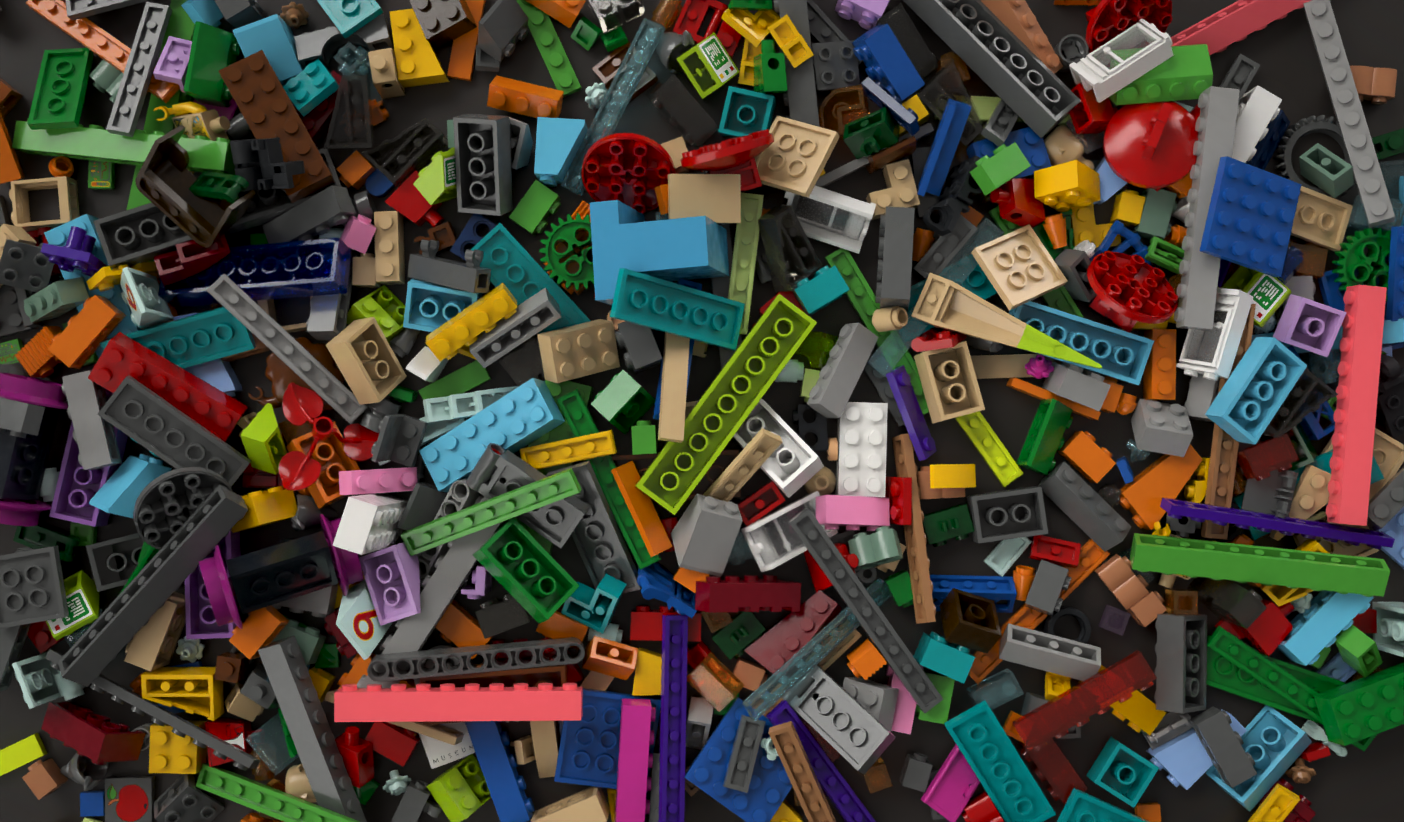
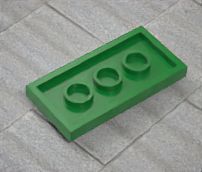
M88 48L44 50L27 123L31 130L77 128L79 126L94 56L91 50Z

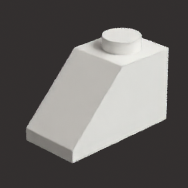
M424 346L405 369L423 380L433 383L438 379L449 360L445 358L439 361L430 348Z

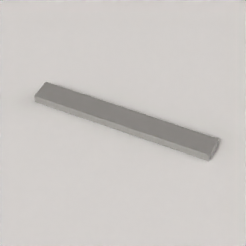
M223 274L206 290L347 422L352 424L364 412L367 406L365 404L360 405L355 395L227 275Z

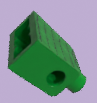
M762 40V54L754 57V92L777 95L787 91L784 53H776L775 40Z

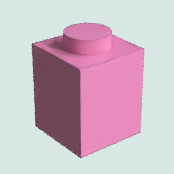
M358 214V217L350 216L339 241L344 246L365 254L376 231V227L368 217Z

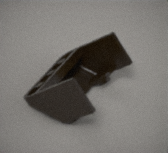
M180 125L155 140L135 182L138 190L197 244L208 248L217 242L243 216L255 197L256 192L254 190L250 191L240 199L238 198L233 204L225 199L195 196L189 188L197 178L186 169L189 164V156L187 151L178 144L185 130V127Z

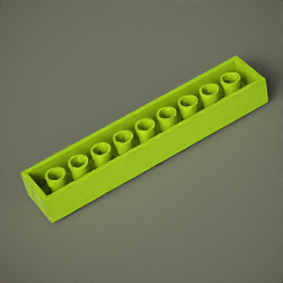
M778 294L685 418L684 441L682 443L668 441L635 487L675 515L817 322L782 295Z

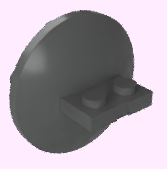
M201 467L179 468L160 475L143 489L136 500L133 519L138 534L148 545L160 550L219 484L232 491L229 483L220 474Z

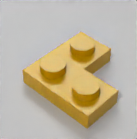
M728 8L723 13L721 19L755 47H758L761 41L765 40L770 34L767 27L779 20L780 16L772 9L769 11L758 10L753 15L748 10Z
M1093 202L1085 207H1071V229H1073L1074 237L1072 245L1075 248L1080 242L1089 240L1097 248L1101 245L1113 223L1096 225ZM1119 234L1115 237L1110 247H1116L1121 243Z

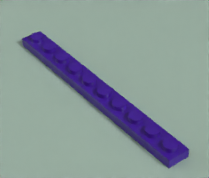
M1162 498L1160 507L1168 512L1167 515L1170 517L1182 519L1183 516H1186L1197 522H1205V519L1212 520L1213 523L1227 526V523H1232L1243 529H1249L1252 526L1257 527L1260 531L1269 533L1272 530H1278L1280 533L1288 536L1298 533L1309 539H1316V536L1323 537L1324 540L1337 543L1338 540H1344L1345 543L1354 546L1364 543L1375 549H1381L1382 546L1392 548L1395 540L1386 533L1377 530L1292 517L1280 518L1275 517L1273 514Z
M662 615L659 822H684L687 615Z

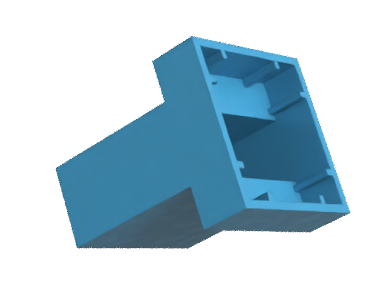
M619 200L590 203L596 301L612 305L620 268H626L666 281L729 276L727 229L707 216L645 222L644 214Z

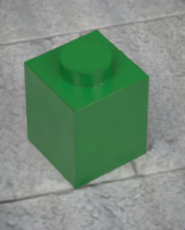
M905 569L883 579L898 607L902 605L905 608L914 604L910 576Z

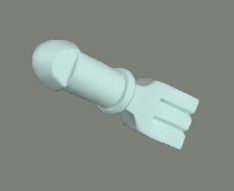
M1307 720L1301 729L1309 737L1321 740L1322 744L1328 746L1336 755L1340 757L1347 756V749L1340 744L1328 741L1324 730L1311 720Z

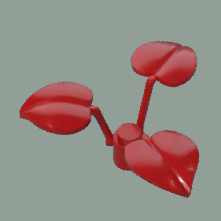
M293 382L288 385L283 397V414L287 421L295 426H301L307 421L313 424L312 435L314 441L307 456L300 451H291L280 460L279 475L284 489L299 491L316 482L321 472V465L318 461L310 458L318 441L329 439L331 434L341 443H345L343 450L350 459L365 461L372 458V446L378 440L379 433L359 423L346 426L343 432L344 438H342L337 429L333 428L334 425L330 418L319 417L323 411V401L316 392Z

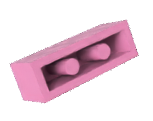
M417 467L339 471L340 495L413 491L417 483Z
M842 495L817 496L816 519L820 525H825V530H839V526H846L847 531H859L860 527H867V531L876 532L875 529L879 527L890 526L889 498Z
M887 664L886 675L889 676L887 686L899 689L891 731L911 734L916 702L889 664Z

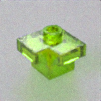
M810 332L795 354L807 357L810 361V367L822 369L826 365L829 352L835 346L838 337L823 332Z

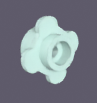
M771 737L763 738L760 746L765 749L767 759L773 761L776 759V756H779L776 748H772L773 742Z

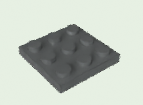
M58 546L0 556V629L69 616Z

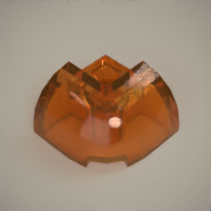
M862 84L832 90L824 99L822 105L819 106L820 127L838 132L840 136L838 140H843L846 124L869 113L868 100Z

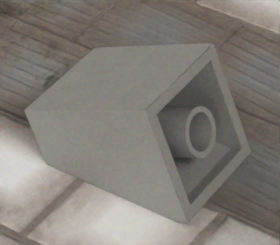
M695 495L671 532L679 567L721 577L743 521L738 504L715 499L711 496Z

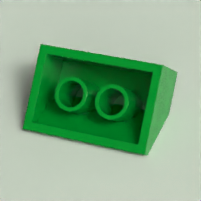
M195 22L184 92L201 104L228 108L229 101L233 98L219 73V70L235 63L237 56L240 55L241 48L233 33L202 22Z
M1053 398L1040 401L1016 462L1017 465L1041 475H1047L1048 472L1053 470L1056 459H1054L1056 451H1059L1064 443L1063 433L1065 428L1068 429L1073 420V416H1071L1073 410Z

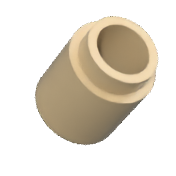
M899 306L877 309L872 316V324L878 332L899 330L906 326L908 322L907 311Z

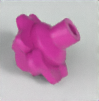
M1037 355L1035 358H1030V361L1025 364V369H1027L1028 375L1041 379L1049 377V373L1054 371V366H1052L1051 360H1046L1043 355Z

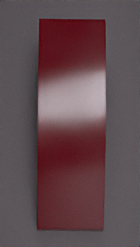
M223 235L208 248L200 246L194 240L176 244V251L153 258L161 281L166 286L207 269L228 255L230 249L225 235Z

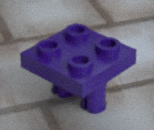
M71 226L65 246L61 247L46 243L42 245L41 253L49 258V262L59 265L58 268L63 271L73 273L74 270L82 271V274L92 277L102 267L107 266L92 254L96 239L86 235L87 231L79 227Z

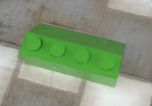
M1207 44L1171 46L1174 56L1117 91L1109 99L1116 105L1199 99L1200 94L1212 86L1213 71ZM1142 49L1112 52L1125 61ZM1112 57L1110 70L1120 64Z

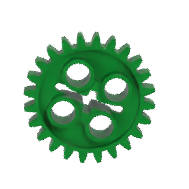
M577 213L576 219L572 220L570 214H567L566 222L558 218L560 225L556 226L551 223L553 231L544 232L548 240L543 239L540 241L546 248L539 249V252L546 256L541 258L540 261L541 263H548L544 271L552 270L549 276L551 280L559 277L557 280L559 286L565 281L567 289L574 284L575 289L579 291L580 284H583L586 290H588V283L592 282L594 284L593 262L588 260V254L592 252V246L585 248L592 242L590 216L587 214L585 219L581 220L580 214ZM587 231L589 237L586 241L581 242L576 239L577 233ZM560 242L568 244V249L564 253L556 251V246ZM575 247H578L580 250L585 248L581 251V257H578L575 254L568 258L565 262H559L560 259L574 254ZM572 262H576L580 266L578 272L574 274L567 272V267Z
M1366 228L1364 231H1355V236L1346 237L1348 243L1339 244L1343 251H1335L1339 260L1332 261L1333 264L1338 265V268L1334 269L1332 273L1339 274V277L1334 280V282L1342 283L1338 289L1339 291H1345L1346 287L1363 285V282L1367 286H1376L1375 280L1378 276L1379 285L1377 287H1387V302L1389 261L1386 264L1385 257L1386 255L1390 257V230L1382 231L1381 228H1374L1373 230L1372 228ZM1365 246L1368 248V253L1366 256L1364 254ZM1356 268L1359 272L1357 278L1354 275V271Z

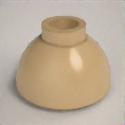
M824 466L804 484V487L809 494L818 491L820 496L830 495L835 489L836 478L834 473Z

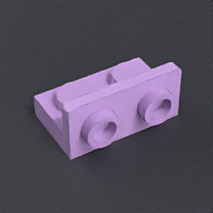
M172 36L168 37L153 72L155 79L179 84L181 92H184L192 41Z
M481 564L476 566V570L472 572V584L475 585H468L462 588L461 594H466L468 599H481V597L492 591V575Z

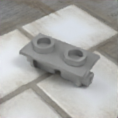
M1169 712L1163 717L1151 735H1148L1143 730L1141 732L1153 750L1193 727L1189 722L1191 717L1188 713Z

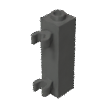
M422 239L420 244L422 254H410L407 275L409 278L471 293H488L491 269L480 267L484 257V252L474 249L473 251L466 249V263L436 257L439 241Z
M412 780L409 783L391 822H419L423 812L438 818L442 809L437 802L429 800L431 793L426 787L429 785L422 780Z

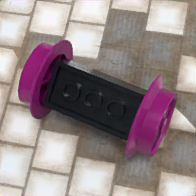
M0 372V397L45 407L38 436L27 434L26 438L10 435L11 430L7 429L6 433H0V524L37 526L41 511L49 510L52 507V504L43 502V500L38 498L59 410H67L69 405L67 397L63 394L62 384Z
M320 514L322 527L320 532L225 560L230 577L227 575L218 545L215 546L213 557L198 561L218 627L234 622L241 630L243 629L234 596L237 597L242 614L338 583L343 595L347 596L349 585L363 581V573L357 553L332 546L341 518L329 521L323 514Z

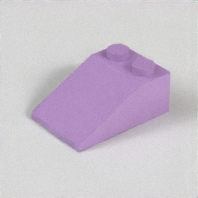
M404 542L359 558L380 626L421 612L419 560L417 554L410 556Z

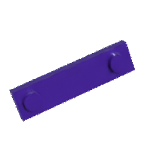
M904 365L888 372L886 377L918 460L921 461L930 457L937 450L911 385L910 376L906 372Z

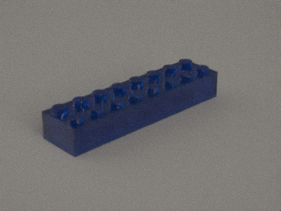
M340 238L229 247L230 253L193 276L166 286L163 285L160 279L158 296L173 307L219 304L206 290L223 274L227 275L253 301L345 294L348 287L351 249Z

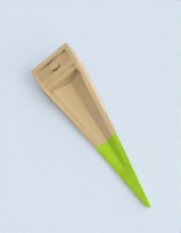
M929 273L911 315L912 318L937 328L1098 369L1102 368L1101 364L1024 323L957 283L933 273Z

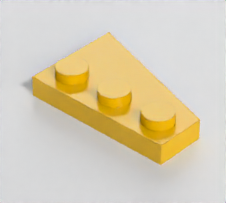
M155 261L138 263L131 267L132 269L154 275L157 279L159 278ZM128 264L119 265L118 268L112 270L110 266L102 267L86 281L89 290L99 289L102 292L114 288V285L120 284L122 269L128 267Z

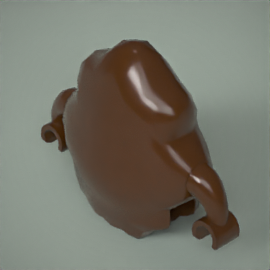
M305 337L295 339L344 385L346 380L340 369L336 367V362L326 344H312ZM271 353L266 358L265 376L272 382L273 396L265 397L264 390L257 386L255 387L260 391V396L255 398L251 393H248V395L262 406L270 403L273 409L282 407L284 393L291 382L312 391L314 390L280 358ZM321 397L323 411L335 410Z

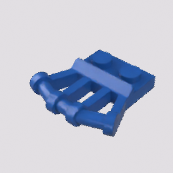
M1117 220L1112 224L1101 245L1094 250L1095 254L1090 258V261L1098 254L1108 251L1118 234L1124 237L1125 240L1111 252L1123 253L1130 246H1133L1135 251L1130 256L1136 254L1144 259L1148 253V246L1142 244L1140 241L1141 237L1137 232H1132L1124 227V223ZM1144 259L1147 264L1152 266L1150 261Z
M655 562L641 570L640 568L638 569L637 583L642 588L641 594L644 599L650 600L655 598L666 602L668 610L674 607L679 614L687 615L690 618L697 612L695 610L696 593L673 579L674 575L661 564Z

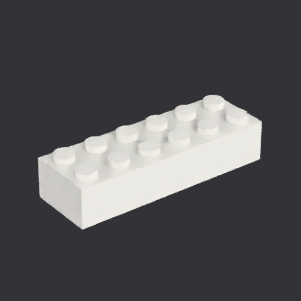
M1258 85L1245 93L1238 103L1232 158L1244 163L1250 161L1257 151L1255 146L1258 141H1261L1266 136L1269 130L1266 127L1279 114L1280 108L1278 106L1282 101L1281 98ZM1187 196L1179 200L1177 208L1172 215L1182 222H1185V216L1189 212L1190 203L1187 201Z
M386 493L348 497L332 546L363 555L393 546L396 542L399 543L403 529L397 526L408 500Z

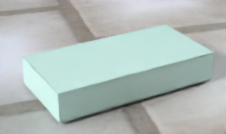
M1028 537L1001 540L985 558L984 562L1003 577L1032 541Z

